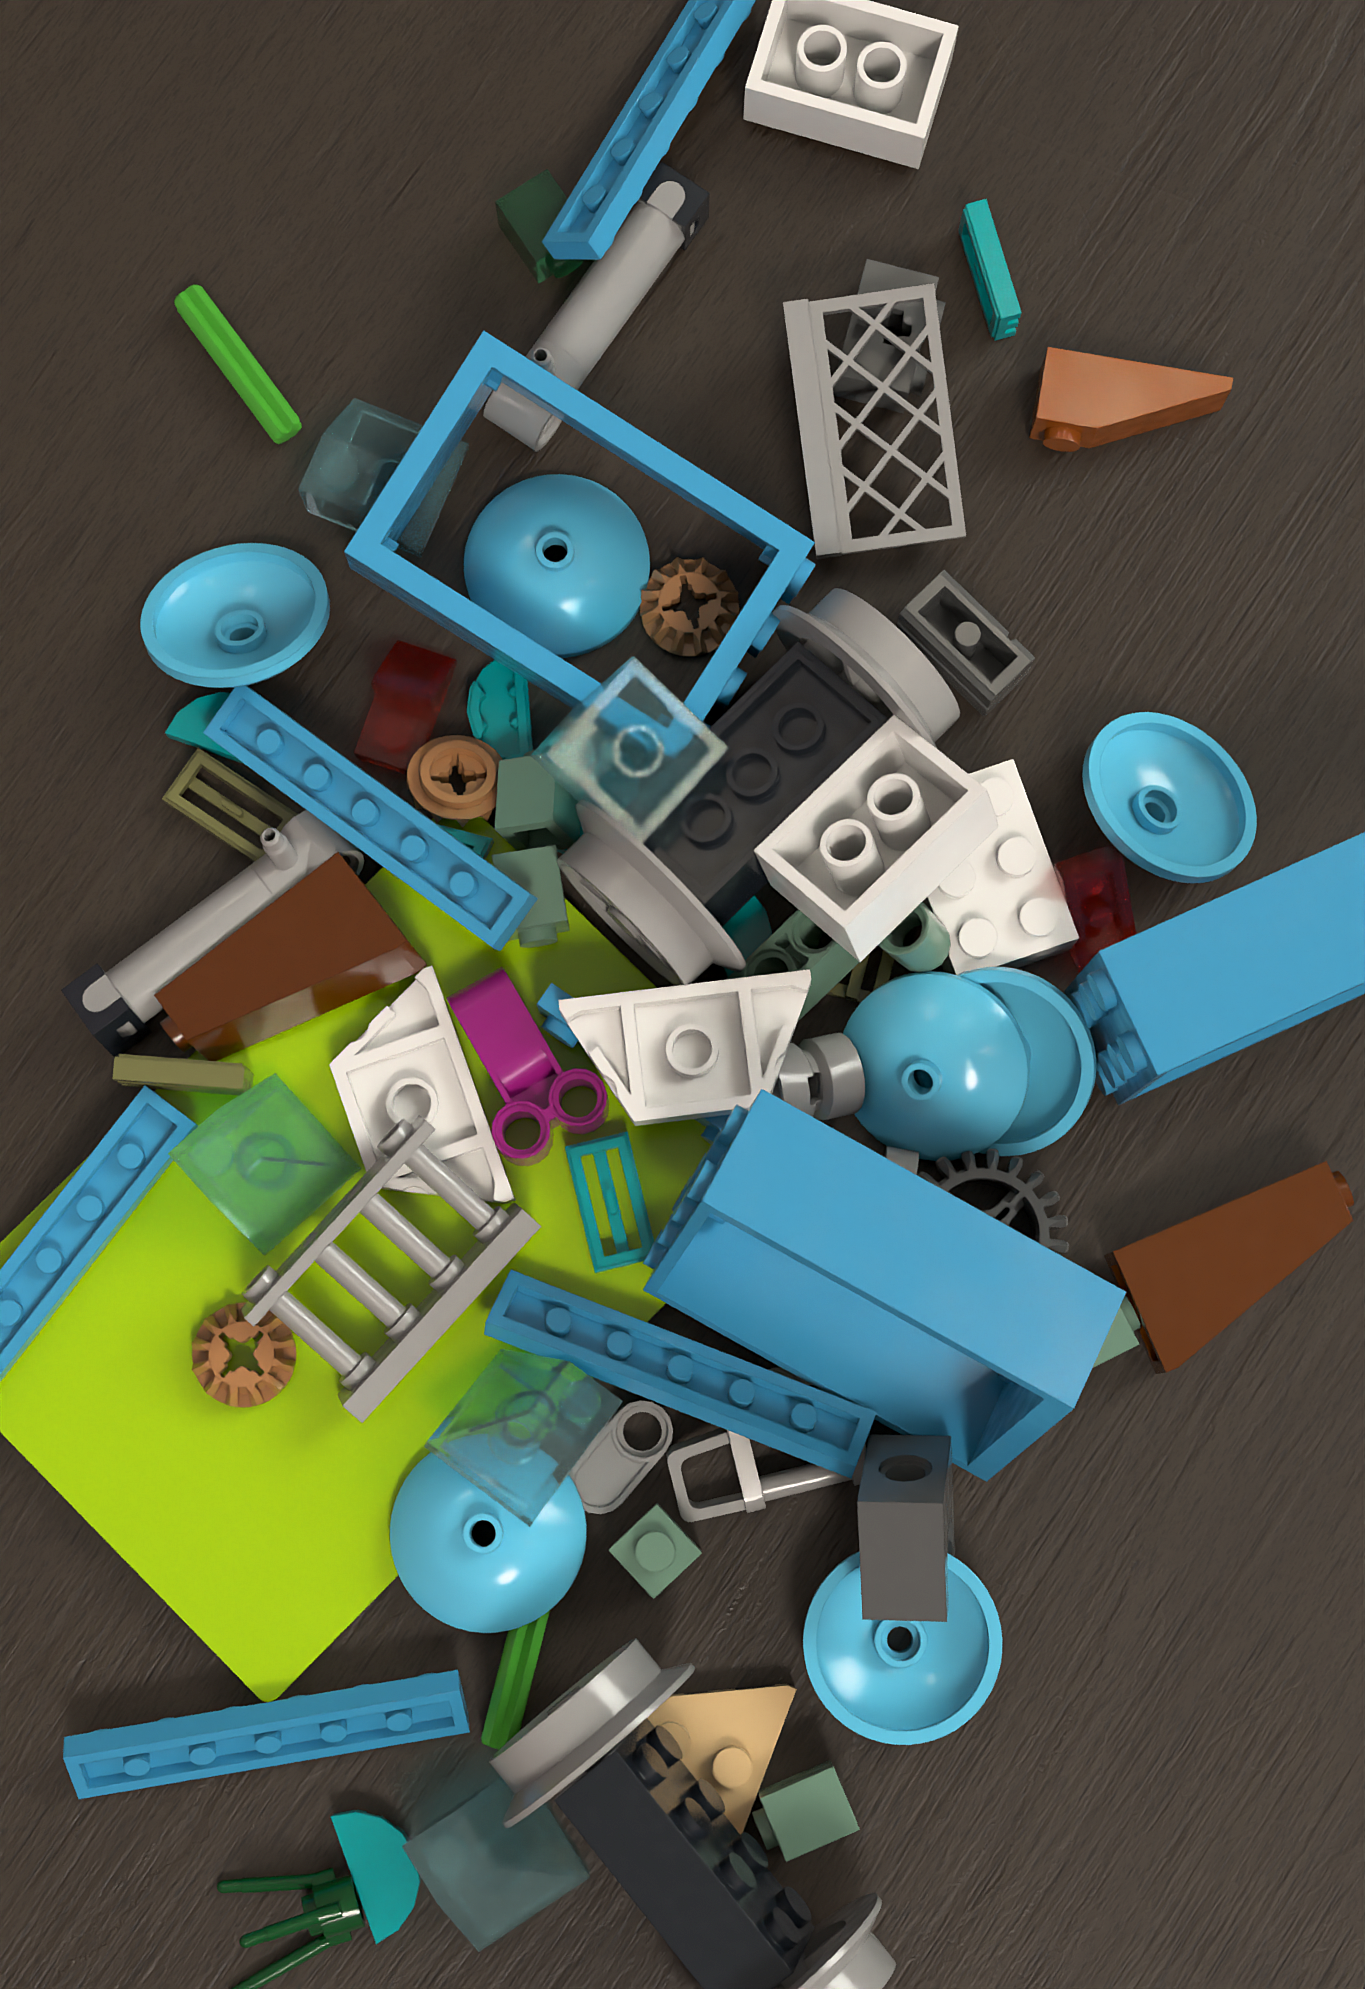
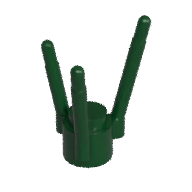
M332 1867L312 1874L248 1877L219 1881L217 1890L220 1893L313 1890L312 1894L301 1897L303 1914L242 1935L239 1940L241 1947L249 1948L307 1928L311 1937L322 1934L249 1976V1978L231 1989H258L324 1950L353 1940L351 1931L365 1927V1921L352 1875L336 1879L334 1868Z

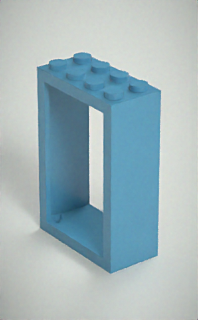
M484 330L344 551L349 567L667 769L711 727L703 721L711 707L715 706L723 711L725 706L729 704L747 675L745 671L737 667L743 656L747 652L756 658L759 652L763 650L780 623V620L772 614L775 605L779 599L790 604L816 565L806 558L815 543L814 541ZM501 383L509 386L764 549L758 560L769 567L674 718L663 711L659 718L656 719L395 553L400 545L397 543V540L491 391L494 390L496 392Z
M1365 832L1098 951L1064 992L1077 1007L1087 1029L1090 1030L1096 1052L1097 1068L1095 1082L1104 1096L1112 1093L1117 1104L1121 1105L1365 994Z
M763 1089L760 1090L748 1110L736 1104L725 1125L716 1135L709 1150L703 1155L693 1175L687 1180L672 1208L673 1213L664 1229H661L643 1262L644 1265L653 1269L643 1291L824 1392L877 1412L875 1416L876 1421L902 1435L951 1436L952 1463L986 1482L1075 1408L1126 1294L1124 1290Z

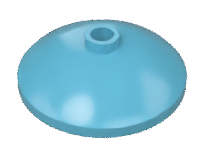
M550 474L529 478L512 485L497 495L483 509L476 519L466 543L464 576L469 598L473 603L558 657L566 658L594 651L612 641L628 627L640 609L642 602L641 590L647 589L650 577V555L645 533L640 522L620 497L608 488L586 478L573 475ZM552 545H560L566 549L567 555L559 562H551L544 557V552Z
M264 543L233 544L198 554L179 564L156 584L145 601L140 619V629L149 656L166 674L185 683L212 688L241 687L272 678L287 670L304 657L318 642L326 628L330 614V599L322 574L311 561L299 553L284 547Z
M1137 712L1111 721L1089 745L1084 758L1082 774L1084 792L1089 808L1107 839L1134 864L1168 880L1181 883H1205L1225 876L1247 856L1253 845L1257 828L1254 799L1250 787L1237 764L1206 733L1181 719L1169 715Z
M983 967L958 974V976L967 978L990 991L1009 1009L1023 1033L1030 1060L1029 1087L1020 1113L1010 1128L996 1142L979 1153L985 1154L991 1148L997 1149L999 1156H1016L1047 1147L1065 1135L1074 1126L1086 1108L1093 1092L1097 1066L1096 1052L1090 1030L1087 1029L1079 1010L1072 1001L1058 988L1039 976L1007 967ZM920 1069L914 1070V1079L918 1085L925 1088L933 1086V1079L928 1072Z
M936 971L915 972L896 977L871 992L855 1009L844 1029L843 1034L850 1038L857 1049L865 1078L864 1101L860 1110L855 1113V1116L869 1133L886 1146L919 1152V1159L937 1161L943 1156L948 1160L960 1159L961 1153L966 1151H972L973 1154H976L996 1142L1010 1128L1025 1102L1030 1081V1060L1023 1033L1009 1009L994 994L967 978ZM920 1069L928 1072L933 1079V1086L925 1088L918 1085L914 1079V1070Z
M479 1433L463 1436L441 1445L425 1456L413 1468L401 1486L394 1503L390 1522V1546L394 1565L403 1585L412 1598L425 1611L443 1623L458 1629L479 1633H496L516 1629L535 1621L551 1610L565 1596L577 1577L583 1562L587 1541V1522L583 1502L575 1483L564 1467L552 1455L532 1442L519 1437L498 1433ZM480 1520L489 1521L495 1528L496 1536L489 1546L478 1545L472 1537V1529Z
M859 1551L839 1563L825 1577L816 1590L808 1607L803 1629V1653L807 1673L812 1686L825 1707L836 1719L854 1732L868 1739L894 1745H912L933 1741L950 1734L970 1720L991 1693L999 1673L1002 1658L1003 1639L998 1612L989 1592L971 1569L952 1555L948 1554L947 1622L862 1620ZM895 1627H905L911 1633L909 1646L902 1651L891 1649L887 1643L888 1633Z

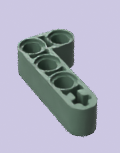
M923 902L879 944L880 948L909 971L919 973L929 972L940 966L948 956L951 946L950 934L945 925ZM798 909L745 960L746 967L741 972L734 971L725 980L810 969L811 986L799 1016V1021L859 961L834 939L825 947L818 949L819 940L825 932ZM922 925L921 935L917 941L910 946L903 947L906 934L914 927Z

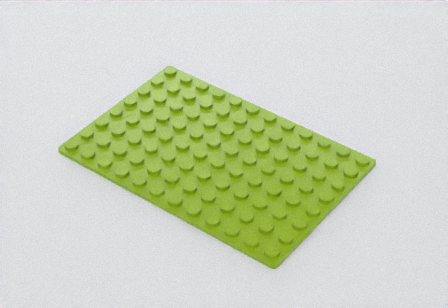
M481 817L470 819L463 828L457 820L443 818L437 823L493 838L494 844L486 858L492 865V855L517 851ZM386 868L380 869L365 884L426 962L427 966L424 968L433 966L491 1132L492 1122L497 1112L506 1103L446 998L500 967H503L562 1071L565 1072L574 1068L587 1069L595 1073L602 1080L609 1099V1114L604 1124L597 1130L587 1134H573L563 1129L560 1125L552 1129L554 1134L553 1146L548 1156L537 1164L517 1166L507 1161L499 1152L516 1200L513 1202L529 1214L541 1227L363 1423L345 1409L337 1394L344 1388L339 1382L342 1375L292 1330L291 1332L296 1344V1364L289 1382L277 1396L253 1407L228 1406L205 1393L192 1371V1341L203 1325L205 1318L228 1304L247 1303L248 1300L242 1295V1292L251 1280L267 1265L276 1271L366 1173L329 1064L351 1042H355L368 1029L369 1023L386 1006L390 1007L416 980L415 976L418 973L217 1060L216 1062L242 1063L254 1074L252 1096L156 1089L155 1093L200 1127L0 1382V1432L243 1683L264 1702L276 1700L398 1576L390 1546L391 1515L395 1500L405 1479L425 1456L449 1441L479 1433L506 1434L530 1442L593 1378L484 1335L485 1322L510 1270L644 1322H648L666 1304L643 1291L653 1271L652 1268L644 1265L643 1262L595 1274L565 1146L628 1131L655 1241L661 1229H664L673 1213L672 1208L687 1180L693 1175L711 1144L701 1137L706 1127L695 1119L635 1126L579 1041L573 1048H570L541 1027L547 1018L539 1013L537 1003L551 983L573 998L657 988L566 898L565 903L570 931L557 933V942L545 946L523 948L520 947L519 939L507 941L501 951H498L405 882L394 877ZM197 1050L188 1058L191 1060L208 1061ZM577 1086L571 1088L565 1093L561 1108L572 1117L586 1116L594 1110L597 1104V1095L587 1087ZM529 1118L515 1120L506 1131V1143L514 1149L525 1150L537 1143L541 1127L536 1121ZM618 1148L607 1150L606 1155L629 1250L642 1248ZM593 1154L583 1156L581 1161L604 1256L617 1254ZM86 1159L0 1242V1269ZM385 1189L379 1190L378 1194L447 1257L456 1255L459 1259H462L478 1241L473 1236L475 1228L440 1196ZM495 1202L486 1203L492 1209H495L496 1207L500 1206L504 1211H506V1209L513 1202H510L508 1204ZM360 1212L333 1240V1243L403 1306L411 1303L417 1308L434 1289L428 1284L431 1277ZM315 1261L287 1290L359 1355L366 1352L372 1357L389 1339L384 1333L386 1325ZM262 1332L256 1339L251 1338L246 1343L230 1339L226 1335L223 1337L229 1344L227 1348L233 1354L231 1360L227 1363L229 1367L223 1372L224 1376L229 1371H235L240 1366H245L251 1371L256 1370L260 1375L264 1373L257 1365L259 1362L253 1355L254 1350L259 1346L257 1342L264 1336Z

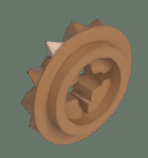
M677 557L662 568L654 569L648 581L647 589L641 590L640 616L645 631L659 647L676 655L699 656L717 649L739 615L738 591L729 579L726 570H720L708 563L703 557L697 560H683ZM682 584H687L688 590L692 591L695 599L705 598L706 601L709 600L708 604L699 607L697 629H693L692 622L687 619L684 611L674 612L673 609L671 610V606L680 603Z
M450 735L427 742L413 755L407 769V789L410 790L413 796L415 808H424L430 812L436 824L443 818L457 820L462 828L470 819L477 817L487 821L492 810L496 807L499 760H503L502 757L490 745L473 737ZM452 766H457L458 774H461L463 782L466 783L463 795H457V792H453L452 785L448 783L449 775L452 774Z
M246 1303L228 1304L205 1318L203 1325L192 1341V1371L205 1393L219 1402L234 1407L257 1406L277 1396L289 1382L296 1364V1344L290 1328L271 1311H268L253 1327L244 1318L241 1308ZM262 1332L264 1336L257 1342L259 1346L254 1350L253 1355L259 1362L257 1365L264 1373L260 1375L256 1370L251 1371L245 1366H240L235 1371H229L224 1376L223 1372L229 1367L227 1363L231 1360L233 1354L227 1348L229 1344L223 1337L226 1335L230 1339L246 1343L251 1338L256 1339Z

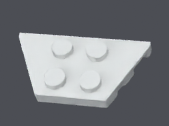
M432 965L423 968L415 976L416 980L390 1007L386 1006L369 1023L368 1029L355 1042H351L329 1064L366 1172L383 1155L377 1146L384 1136L400 1120L405 1119L411 1125L420 1115L436 1129L425 1140L423 1145L481 1199L486 1202L503 1204L516 1201L435 970ZM405 1164L381 1188L439 1196Z
M809 969L558 1000L561 1016L635 1126L730 1115L736 1104L748 1110L761 1089L772 1094L811 986V973Z

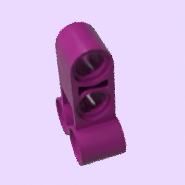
M503 967L498 968L446 998L506 1103L497 1112L492 1122V1136L496 1147L507 1161L517 1166H531L541 1162L548 1156L553 1146L554 1134L552 1129L559 1125L573 1134H587L597 1130L604 1124L609 1114V1099L604 1083L595 1073L587 1069L574 1068L565 1072L562 1071ZM577 1086L587 1087L597 1095V1104L594 1110L583 1117H572L561 1108L565 1093ZM521 1118L532 1119L541 1127L537 1143L525 1150L514 1149L505 1140L509 1125Z

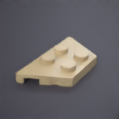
M789 1684L737 1690L735 1688L713 1690L695 1694H672L647 1717L654 1727L657 1725L662 1726L674 1737L682 1751L683 1757L680 1760L696 1780H706L718 1792L725 1805L724 1815L740 1834L744 1831L797 1690L796 1687Z

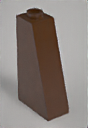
M337 852L154 996L169 1015L160 1024L173 1042L184 1053L193 1046L208 1061H217L414 975L427 966V964L354 870Z
M1327 1161L1104 1255L1117 1287L1126 1292L1125 1296L1137 1314L1141 1325L1137 1332L1156 1374L1167 1373L1180 1367L1354 1221L1348 1209L1354 1205V1199L1347 1181L1338 1170L1331 1172Z

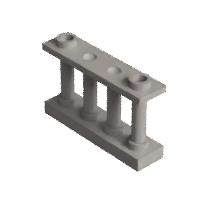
M420 1115L411 1125L405 1119L400 1120L378 1144L377 1148L383 1155L276 1271L267 1265L251 1280L242 1292V1295L248 1301L241 1308L244 1318L253 1327L268 1311H271L342 1375L339 1382L344 1388L337 1395L342 1406L361 1423L364 1422L541 1227L514 1202L506 1211L500 1206L492 1209L433 1155L423 1143L436 1129ZM403 1164L409 1167L475 1228L473 1236L478 1241L462 1259H459L456 1255L447 1257L378 1194L379 1190ZM359 1212L431 1277L428 1284L434 1289L417 1308L411 1303L403 1306L333 1243V1240ZM314 1261L386 1325L384 1333L389 1339L372 1357L366 1352L361 1355L357 1354L287 1291Z

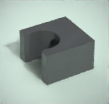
M869 1434L857 1500L862 1620L947 1622L948 1554L953 1557L955 1556L952 1437Z

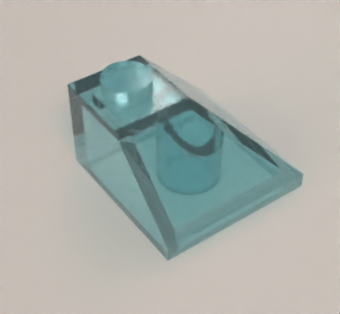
M354 398L324 431L298 488L307 512L357 532L424 425ZM460 440L397 540V543L400 544L399 549L419 557L422 556L469 449L467 442Z
M634 656L575 706L530 756L577 801L586 800L596 805L643 844L728 750V747Z
M276 1073L217 1109L168 1153L204 1195L263 1255H267L362 1169Z
M500 1349L428 1439L424 1447L530 1527L604 1430L623 1401L570 1361Z
M500 1776L411 1834L402 1846L437 1904L478 1952L591 1876L545 1803L509 1828L503 1826L502 1820L514 1793Z

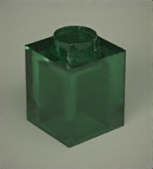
M548 169L495 201L499 227L538 284L552 275L555 278L564 277L577 269L584 261V259H554L542 243V240L568 199Z

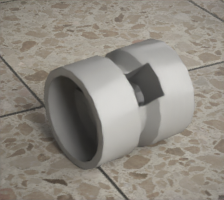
M832 1033L803 1039L798 1046L790 1043L772 1095L815 1117L817 1120H827L857 1113L862 1107L865 1097V1078L857 1049L850 1038L843 1033Z

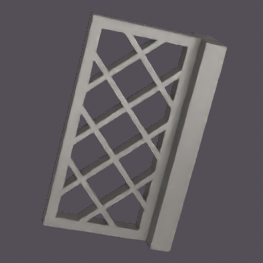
M934 283L808 302V299L783 302L817 560L840 557L844 554L965 538L966 530ZM923 301L926 326L911 346L881 325L896 304ZM884 306L875 319L862 310ZM850 311L869 326L848 356L826 340L823 315ZM875 332L904 353L884 382H881L854 361ZM926 338H928L930 361L917 352ZM828 352L842 362L832 377ZM910 359L931 373L933 377L934 390L919 409L889 388ZM848 368L877 389L856 419L834 403L833 388ZM883 395L913 416L892 445H889L862 424ZM935 400L939 425L924 415ZM836 415L851 425L840 440ZM918 422H921L941 439L942 453L927 473L897 451ZM856 431H859L886 452L864 482L842 464L841 451ZM892 457L921 479L900 508H897L870 487ZM943 463L947 488L932 478ZM844 477L859 488L848 503ZM927 484L948 500L951 526L925 529L905 514ZM865 493L894 515L879 536L852 539L849 513ZM900 520L914 530L890 534Z

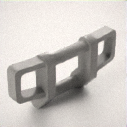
M780 1366L768 1369L803 1384L812 1385ZM718 1428L670 1446L666 1452V1458L680 1515L684 1521L694 1522L746 1510L747 1513L765 1509L766 1501L849 1480L853 1481L854 1486L860 1485L866 1445H864L852 1479L813 1463L758 1476L750 1439L724 1428ZM730 1443L741 1493L701 1502L691 1501L688 1498L681 1472V1465L684 1460Z

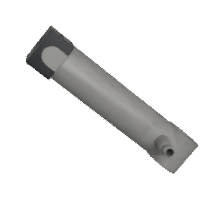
M659 161L644 186L641 197L634 204L616 233L611 247L604 253L601 260H594L525 357L578 390L679 247L685 251L709 218L710 193ZM501 383L496 392L492 391L483 414L486 419L536 452L547 444L562 420L504 383Z
M305 810L294 816L283 827L281 832L272 827L265 829L261 833L260 841L266 854L110 970L105 972L96 963L61 989V991L91 1034L114 1058L119 1057V1054H124L152 1033L145 1022L163 1009L154 996L156 993L337 852L340 853L354 872L359 875L364 864V857L360 850L312 813Z

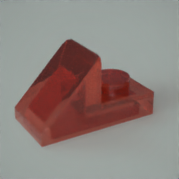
M397 640L372 679L371 685L375 696L354 751L356 758L407 775L411 758L419 748L429 742L456 668L457 660Z
M1113 844L1054 863L1055 874L1079 936L1077 942L1070 949L1079 973L1098 951L1136 935L1123 856Z

